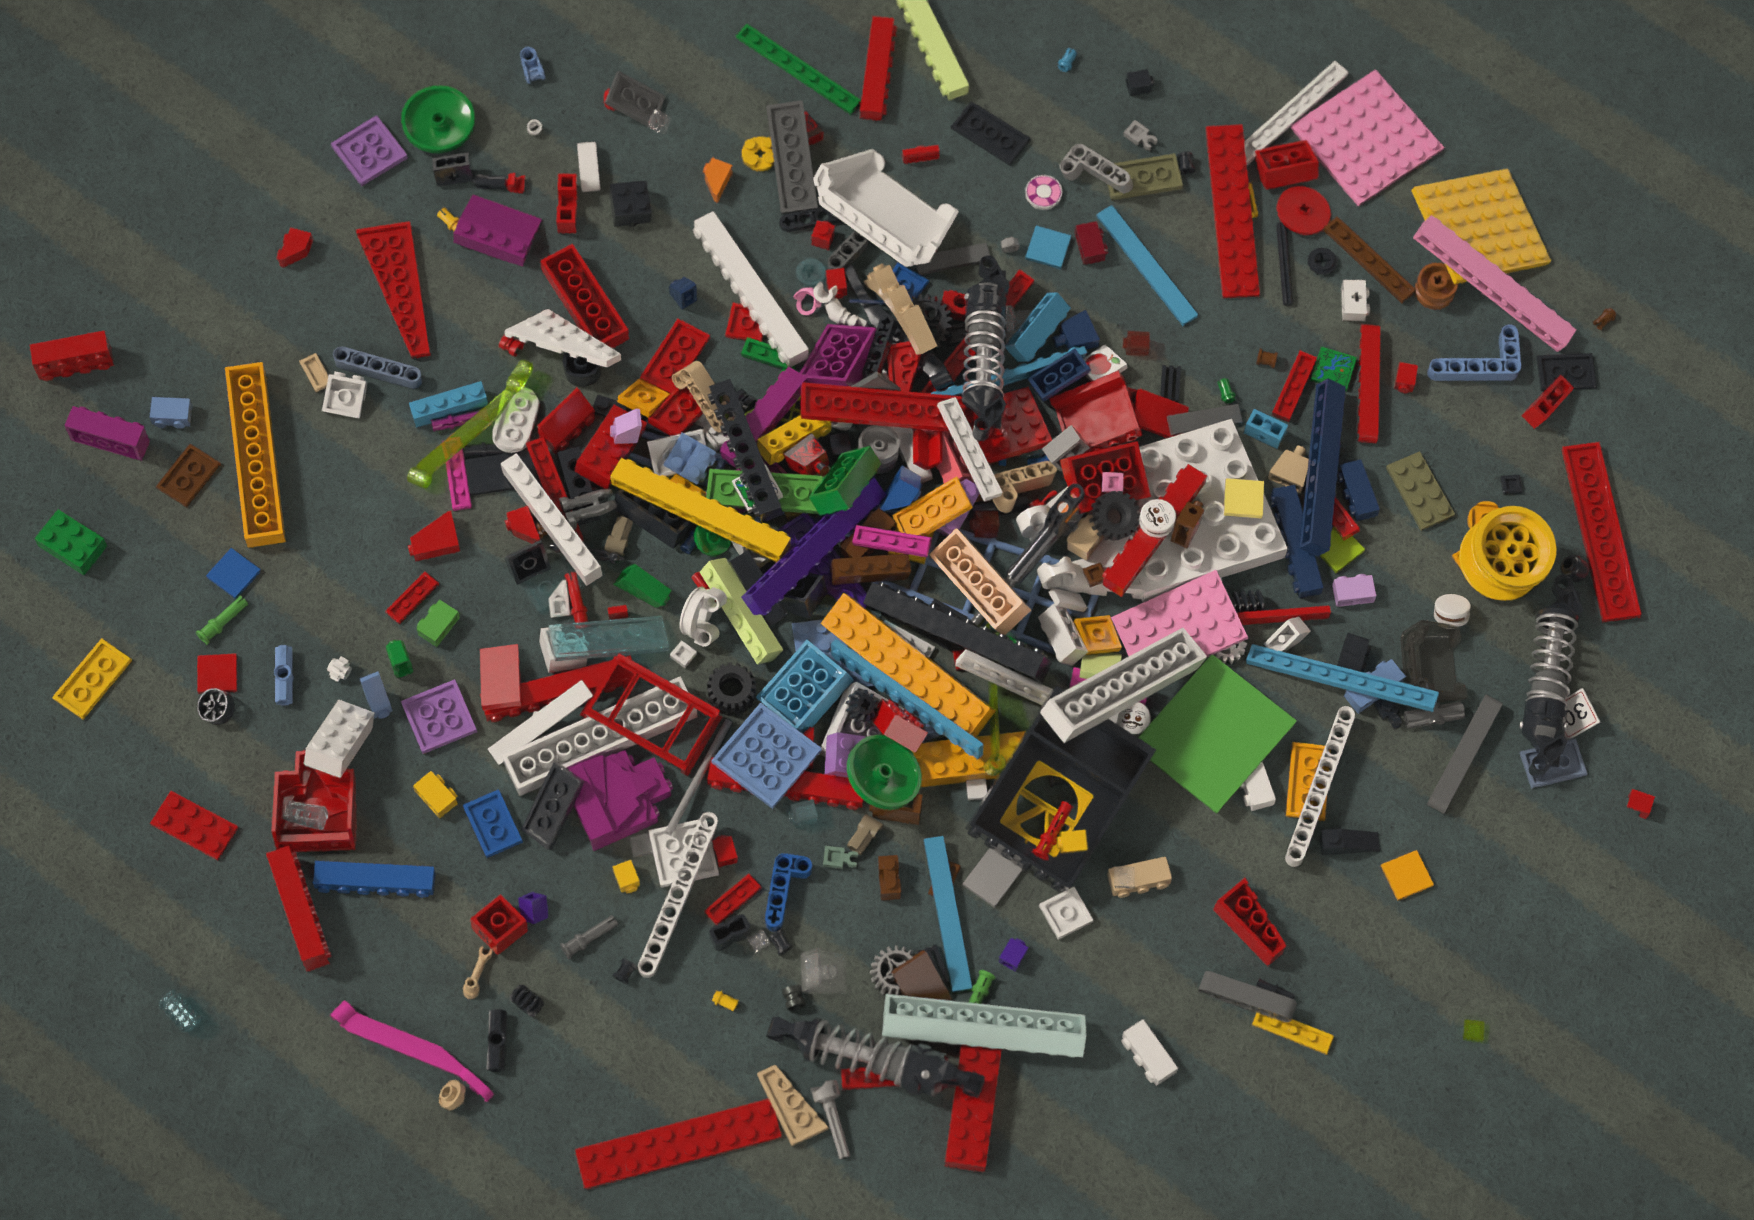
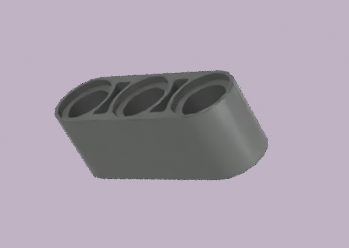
M854 231L829 257L828 270L845 269L850 266L868 247V239ZM857 239H863L864 241H863V242H858V241H856V240H857ZM850 251L852 254L847 255L845 252ZM833 264H839L840 266H839V267H834V266H832V265H833Z

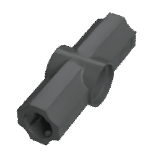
M1461 701L1443 705L1436 703L1433 712L1423 709L1404 712L1407 729L1427 725L1432 727L1435 724L1440 726L1445 722L1464 719L1465 717Z

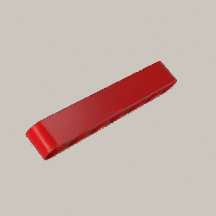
M1361 324V354L1359 355V366H1361L1359 372L1360 389L1358 399H1360L1358 416L1360 418L1358 423L1359 440L1357 442L1377 444L1380 325Z

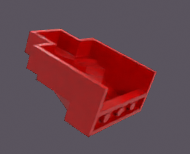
M306 750L296 751L295 771L284 770L282 772H275L271 832L276 850L286 846L290 847L291 852L356 850L357 806L354 769L347 768L341 778L304 765Z

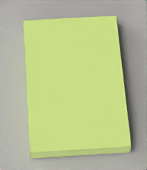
M1110 652L1084 655L1082 657L1079 677L1088 679L1120 662L1122 654Z

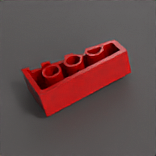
M1244 878L1217 900L1213 910L1269 966L1282 955L1286 944L1274 924H1271L1267 917L1268 914L1265 909H1262L1256 894L1250 889L1247 879Z

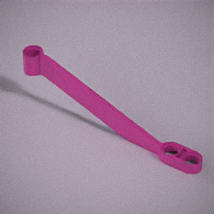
M345 1000L330 1014L333 1020L336 1019L341 1024V1027L352 1034L457 1075L463 1082L466 1081L476 1094L482 1095L485 1102H488L494 1095L483 1082L463 1067L441 1046L358 1014Z

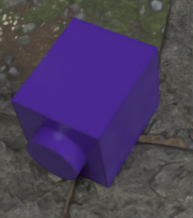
M1010 938L999 957L998 963L1016 972L1027 954L1028 947L1026 943L1020 939L1014 940Z

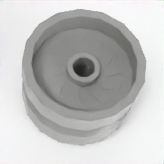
M878 425L867 427L862 431L858 441V449L867 446L872 447L882 463L877 469L876 474H882L894 468L898 461L900 439L897 433L890 427Z

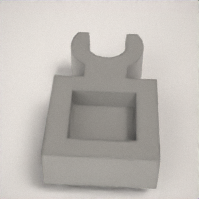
M1136 120L1123 134L1124 137L1137 146L1142 143L1148 151L1151 150V145L1148 142H1152L1155 145L1157 143V138L1152 135L1148 136L1149 130Z

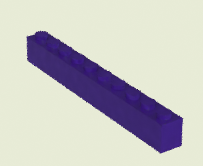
M871 477L869 484L860 492L861 495L854 500L850 509L846 511L839 510L830 515L826 514L741 596L753 615L768 614L772 610L771 607L783 600L784 595L797 586L796 583L800 579L805 578L812 567L820 564L821 558L824 555L831 553L834 549L833 547L837 543L842 542L846 538L845 535L854 530L860 520L865 519L873 508L882 503L881 500L886 494L874 477Z

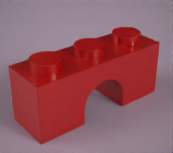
M558 174L556 220L558 233H576L577 174Z

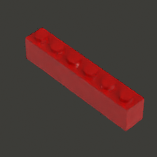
M872 16L860 107L861 119L882 121V115H886L887 104H884V99H888L889 88H886V83H890L891 79L888 67L892 68L893 57H890V52H894L895 41H892V36H896L897 32L894 18Z

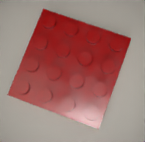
M1029 387L1003 394L1006 407L1001 419V429L995 428L987 440L978 441L988 464L1042 449L1052 441Z

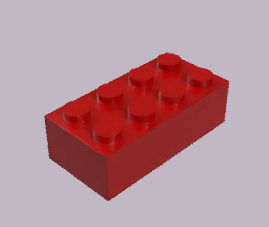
M105 330L30 344L32 364L39 380L50 381L57 376L70 377L73 373L87 374L94 369L107 370L110 366H114L112 349Z
M613 405L577 460L574 471L605 489L610 487V476L620 459L627 460L637 443H614V437L610 435V426L614 424L616 417L628 413L616 405ZM641 420L642 427L638 442L643 436L647 422Z

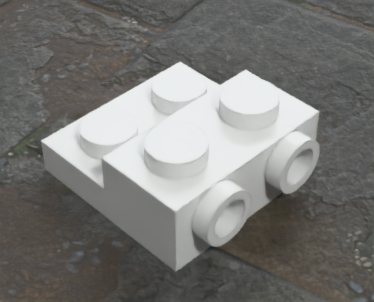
M334 372V375L329 374L322 411L360 418L368 382L364 381V377L353 375V378H347L345 373Z

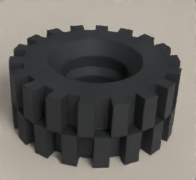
M1111 491L1098 497L1095 500L1096 502L1092 503L1091 507L1093 509L1089 511V515H1092L1093 518H1090L1089 521L1094 523L1095 526H1092L1093 531L1098 530L1096 533L1098 536L1103 535L1105 540L1116 541L1132 535L1131 533L1137 530L1135 526L1140 524L1137 518H1140V513H1137V510L1140 508L1139 505L1135 506L1133 504L1136 500L1134 498L1129 499L1130 495L1128 493L1123 495V491ZM1111 509H1116L1120 514V521L1116 524L1112 523L1108 518V512Z

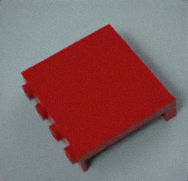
M1119 370L1050 398L1051 405L1056 410L1062 432L1072 425L1090 447L1084 453L1119 446L1122 443L1134 441L1139 436H1142L1125 378Z

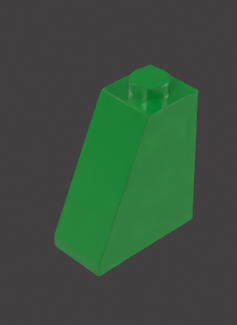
M636 564L623 569L613 584L655 608L665 606L670 599L668 595L671 589Z

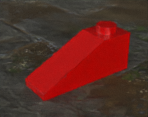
M1560 375L1521 416L1535 429L1554 412L1574 387Z

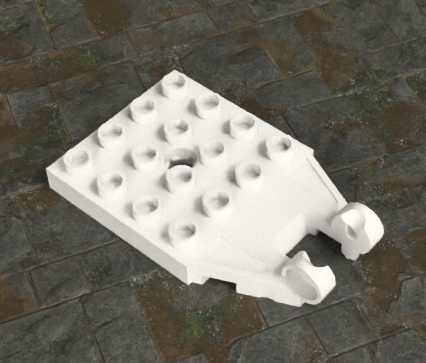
M1232 419L1139 447L1151 497L1136 500L1133 503L1135 506L1139 505L1140 509L1137 510V513H1141L1143 506L1147 502L1158 499L1160 496L1164 497L1167 493L1165 492L1167 486L1171 482L1174 483L1176 481L1177 473L1181 468L1185 469L1187 464L1207 475L1205 485L1192 501V503L1194 501L1202 502L1205 511L1201 524L1188 549L1170 541L1173 533L1172 530L1125 593H1131L1134 599H1141L1142 602H1146L1214 570L1222 578L1285 558L1287 546L1264 494L1262 518L1224 516L1226 478L1258 481ZM1068 486L1046 505L1031 507L1017 516L1016 521L1023 537L1030 538L1031 541L1036 537L1045 525V518L1050 508ZM1061 503L1059 505V512H1062V510L1067 506V503ZM1111 509L1108 512V518L1112 523L1116 524L1120 521V514L1116 509ZM1075 513L1071 517L1069 522H1075L1077 520V513ZM1134 532L1131 533L1132 535L1121 540L1110 541V539H1103L1087 561L1080 559L1071 562L1069 557H1063L1054 565L1043 563L1037 569V574L1043 588H1056L1074 593L1084 592L1089 595L1106 596L1107 591H1112L1103 586V583L1090 588L1084 576L1083 568L1100 562L1104 571L1107 567L1111 568L1114 564L1115 556L1118 553L1122 554L1129 538L1132 540L1135 536Z

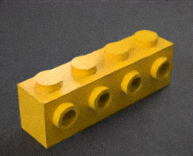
M800 415L759 438L757 442L758 450L769 465L781 462L785 458V452L810 434H813L816 439L828 435L831 431L832 421L801 419Z

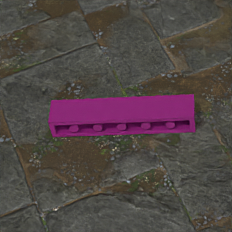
M788 367L779 374L776 383L767 389L763 399H759L754 410L745 416L756 445L759 438L773 431L801 396L802 382L808 383L805 376L791 367ZM736 433L734 436L738 437L741 433ZM725 441L720 448L722 459L736 467L733 461L735 454L734 452L730 453L726 443L728 441ZM742 449L740 452L745 453L748 449Z

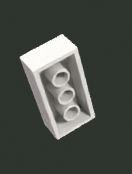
M338 700L306 747L304 765L341 778L373 728L374 712Z

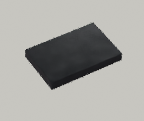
M1593 353L1537 355L1541 391H1545L1560 375L1574 387L1573 390L1597 388Z

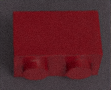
M1097 221L1075 225L1074 233L1083 265L1105 261L1108 248L1106 243L1103 244V230L1101 227H1098Z

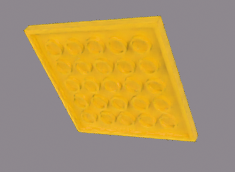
M1508 169L1416 186L1412 189L1414 198L1425 220L1431 215L1439 219L1443 225L1454 231L1463 241L1468 242L1477 252L1482 253L1487 260L1497 265L1505 274L1544 266L1551 262ZM1445 264L1454 284L1468 282Z

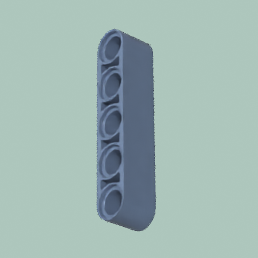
M338 347L333 352L335 364L340 369L411 389H416L422 384L420 370L414 366L346 347ZM342 356L346 357L344 360H339ZM360 361L364 362L362 365H357ZM377 366H381V367H382V368L379 369V370H374V368L377 367ZM395 371L399 372L397 375H392ZM413 376L417 377L415 380H410Z

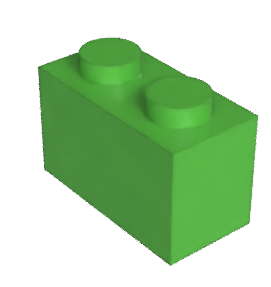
M441 600L436 604L434 603L430 607L426 618H422L417 624L418 635L435 647H438L460 618L457 610Z

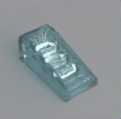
M288 801L283 815L284 820L319 830L324 829L328 818L325 806ZM293 809H297L295 815H292Z

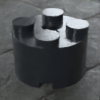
M564 353L563 368L569 383L579 387H586L597 382L601 375L600 365L587 362V358L581 356L574 358L570 356V353Z

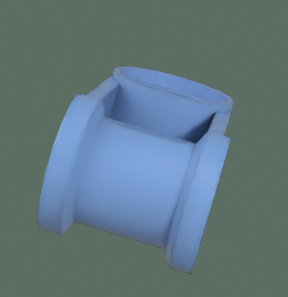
M531 47L522 49L520 57L527 84H531V81L538 79L545 80L544 71L536 51Z

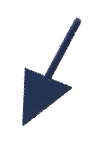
M849 300L850 303L887 305L884 300Z

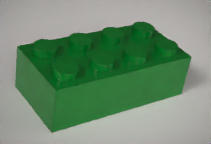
M867 446L842 453L829 469L828 473L809 496V499L820 515H830L836 511H846L852 507L854 500L861 495L860 492L869 484V480L877 473V469L882 464L872 447Z

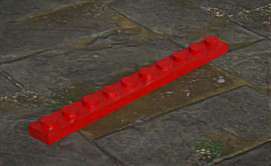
M1020 269L1009 282L1010 288L1007 297L1008 309L1006 317L1034 283V279ZM965 339L961 341L944 362L954 382L965 369L964 361L969 358L964 354L965 348L969 346ZM971 348L968 350V354L971 356L977 354ZM931 380L920 393L931 394L936 391ZM950 386L944 388L940 392L947 390V388H949Z

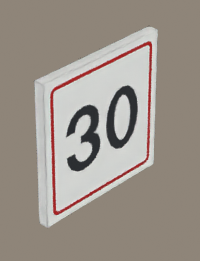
M1584 688L1565 698L1568 703L1566 720L1568 730H1565L1566 740H1570L1600 723Z

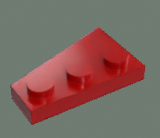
M910 341L892 344L887 357L889 380L899 386L901 391L907 392L912 390L921 354L915 353Z

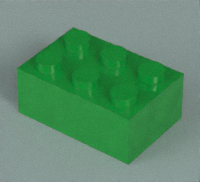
M59 509L34 538L38 547L82 575L87 573L107 547L103 537Z

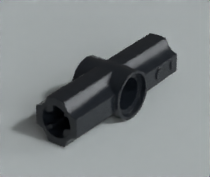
M502 1009L489 1011L487 1071L491 1072L505 1071L507 1011ZM495 1037L502 1038V1042L499 1044H493L492 1040Z

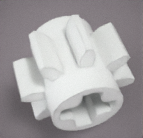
M342 656L339 660L332 659L327 668V671L330 672V678L337 682L340 678L346 680L352 670V667L349 666L350 663H348L349 660Z

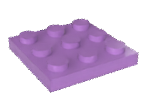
M377 115L331 143L333 150L361 186L407 159V154Z
M455 680L401 701L422 754L477 732Z

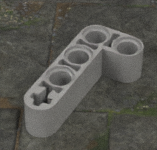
M1077 144L1073 146L1060 163L1061 172L1067 180H1075L1083 170H1086L1121 193H1128L1133 188V182L1128 172L1085 145ZM1084 153L1083 156L1077 157L1079 154ZM1098 162L1097 165L1091 166L1093 163ZM1113 171L1111 174L1106 175L1107 172Z

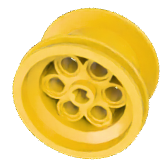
M1519 506L1502 507L1486 514L1466 533L1460 546V566L1468 583L1480 594L1494 600H1514L1527 594L1534 586L1547 577L1556 558V541L1549 525L1537 513ZM1495 533L1499 534L1502 540L1497 539ZM1486 548L1490 549L1493 555H1489ZM1496 565L1501 567L1502 572L1496 569ZM1514 566L1520 569V573L1515 571Z

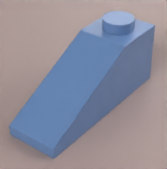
M379 672L360 678L366 700L371 712H374V719L377 717L380 719L387 717L392 712V708Z

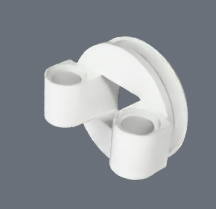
M704 587L694 589L689 595L681 613L680 631L682 634L689 635L690 638L695 639L694 643L701 646H708L719 637V629L715 625L708 623L711 618L712 612L726 604V594L714 587L707 590Z

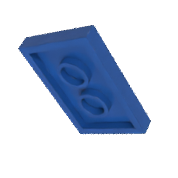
M499 789L463 805L486 858L523 843Z

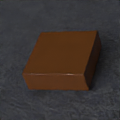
M1101 562L1083 568L1084 576L1090 588L1103 583L1104 578L1102 575L1104 569Z

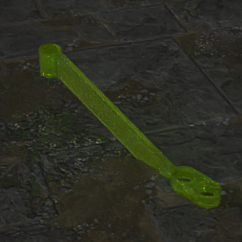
M524 359L520 360L507 380L506 389L424 457L416 467H412L407 474V481L421 488H428L432 482V475L437 469L499 418L512 397L520 392L532 374L533 363Z
M988 622L985 627L990 629V623ZM988 681L989 706L995 709L996 712L990 718L991 756L985 762L984 770L988 775L996 776L1005 767L1006 761L1000 754L997 684ZM991 762H996L998 768L993 767Z

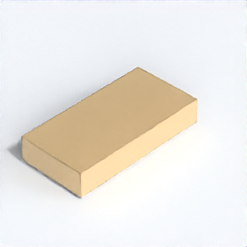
M315 353L299 361L315 392L325 389L327 387L328 374L318 355Z

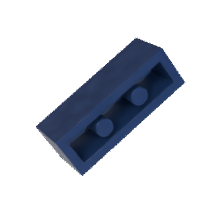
M1362 460L1340 465L1337 472V481L1339 484L1342 483L1344 488L1342 489L1343 497L1349 501L1350 506L1348 509L1350 516H1354L1356 522L1378 516L1380 508Z

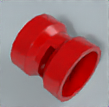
M505 334L499 342V348L509 351V354L513 357L518 355L515 353L516 349L522 350L525 342L516 339L514 336L512 338L505 337Z

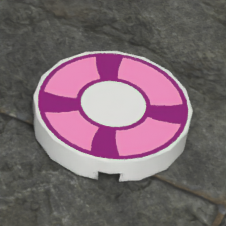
M1039 175L1032 178L1028 182L1025 191L1026 199L1034 208L1040 210L1053 208L1060 202L1062 197V187L1059 182L1047 175Z

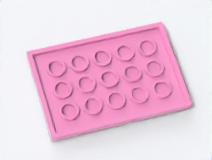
M1216 570L1111 617L1128 656L1135 654L1181 628L1188 632L1207 657L1248 639Z

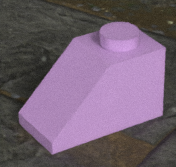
M640 409L632 410L615 418L614 424L610 426V435L614 437L615 444L638 442L642 427Z

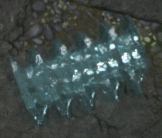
M173 989L160 1000L159 1008L164 1010L166 1015H169L170 1020L174 1021L176 1026H180L179 1029L182 1032H189L202 1021L203 1016L195 1017L198 1011L193 1010L190 1012L193 1005L185 1006L188 1000L185 998L180 1001L182 993L175 995L176 989Z

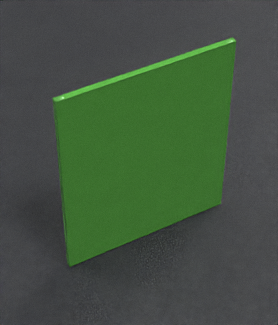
M1212 654L1138 738L1156 749L1150 759L1152 763L1217 814L1297 720Z

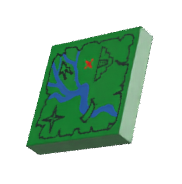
M1321 347L1310 381L1321 383L1329 378L1345 386V391H1347L1357 357Z

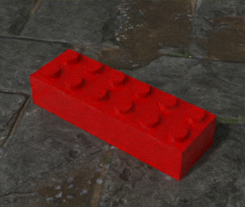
M573 244L540 260L542 272L578 328L610 348H614L629 340L628 328Z
M286 846L266 853L306 971L308 972L330 964L328 958L331 957V954L324 940L325 936L318 922L319 918L296 852H291L290 847Z
M961 1044L958 1069L960 1071L979 1073L985 1077V1081L979 1098L968 1096L962 1092L959 1086L955 1087L945 1167L985 1172L1001 1049L981 1046L971 1047Z

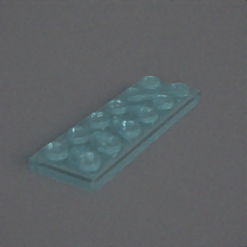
M662 616L555 624L548 627L555 661L617 656L618 653L622 655H635L669 651V643Z

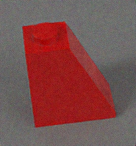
M451 511L446 512L410 537L411 545H408L410 556H414L415 562L460 552Z

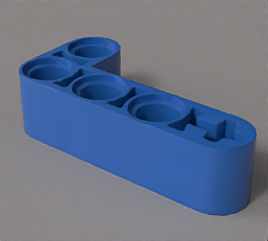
M785 853L776 857L765 914V925L769 931L776 932L783 926L791 877L803 879L811 875L812 862L808 857ZM787 862L789 866L781 868L779 863ZM800 865H806L808 866V869L806 871H801L798 869V867ZM779 880H782L786 884L782 887H779L775 883ZM775 899H780L782 901V904L774 905L772 901ZM773 912L777 913V921L775 922V924L771 923L774 915Z

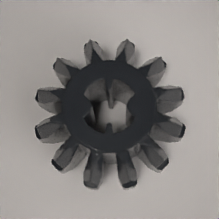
M856 690L848 696L849 700L845 702L849 706L846 712L851 713L849 718H855L856 722H868L876 716L874 712L879 709L875 706L878 701L873 700L874 694H869L868 690Z
M519 984L509 997L512 1003L530 1017H535L544 1006L543 1000L525 985Z

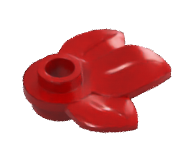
M1051 491L1041 501L1038 499L1028 504L1029 508L1044 505L1048 499L1058 494L1057 491Z

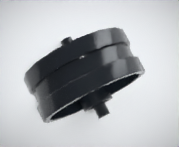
M218 688L206 690L200 696L197 703L198 715L203 720L214 725L226 723L232 717L235 709L233 697ZM220 693L216 700L215 695ZM213 713L212 720H210L208 716Z

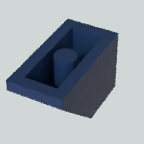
M688 278L677 279L669 286V294L682 310L697 301L696 284Z

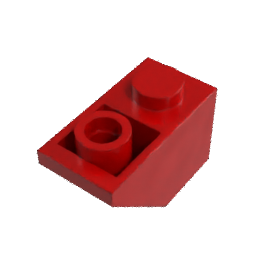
M290 227L289 232L284 235V245L277 253L280 267L284 268L308 256L313 243L312 233Z

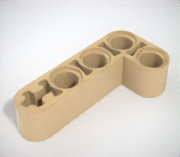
M695 361L673 374L672 381L678 389L688 387L712 428L718 433L722 432L720 428L723 425L722 421H718L714 410L717 408L715 404L711 405L708 394L711 393L709 386L714 385V382L702 363ZM730 417L727 420L732 421L735 417Z
M1043 461L995 474L994 476L1003 493L1000 497L992 499L994 504L1001 512H1011L1016 502L1017 494L1051 485L1057 468L1050 461Z

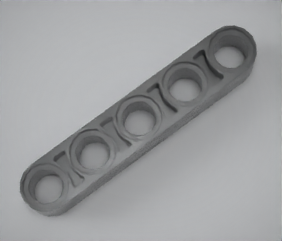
M1205 971L1198 989L1200 993H1208L1210 997L1283 1022H1291L1297 1006V1002L1289 997L1210 971Z

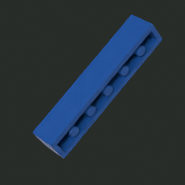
M315 861L313 885L319 892L324 893L330 892V890H338L339 893L344 894L349 893V891H357V893L364 895L369 894V892H377V894L384 896L389 895V893H397L398 896H409L410 893L417 894L418 897H428L429 894L434 895L436 872L435 868L430 866Z

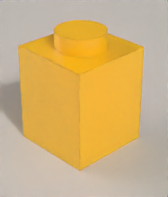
M1086 830L1061 832L1056 839L1057 848L1061 849V853L1087 850Z
M629 860L613 866V872L621 893L636 891L637 887L640 886V882L632 861Z

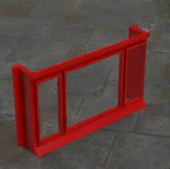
M620 653L614 656L592 694L594 696L587 701L580 713V716L594 719L675 765L687 777L723 716L719 715L720 710ZM621 666L633 673L634 676L607 718L593 710V707L617 667ZM639 678L688 704L663 749L614 722ZM695 708L709 716L710 719L686 760L683 761L668 751Z

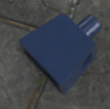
M1086 310L1062 322L1059 329L1060 335L1052 337L1056 348L1066 344L1068 350L1073 347H1085L1086 350L1097 348L1100 341Z

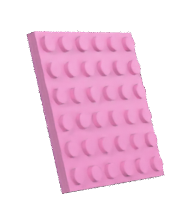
M1376 70L1290 127L1301 141L1308 140L1319 162L1358 206L1444 149L1441 143Z

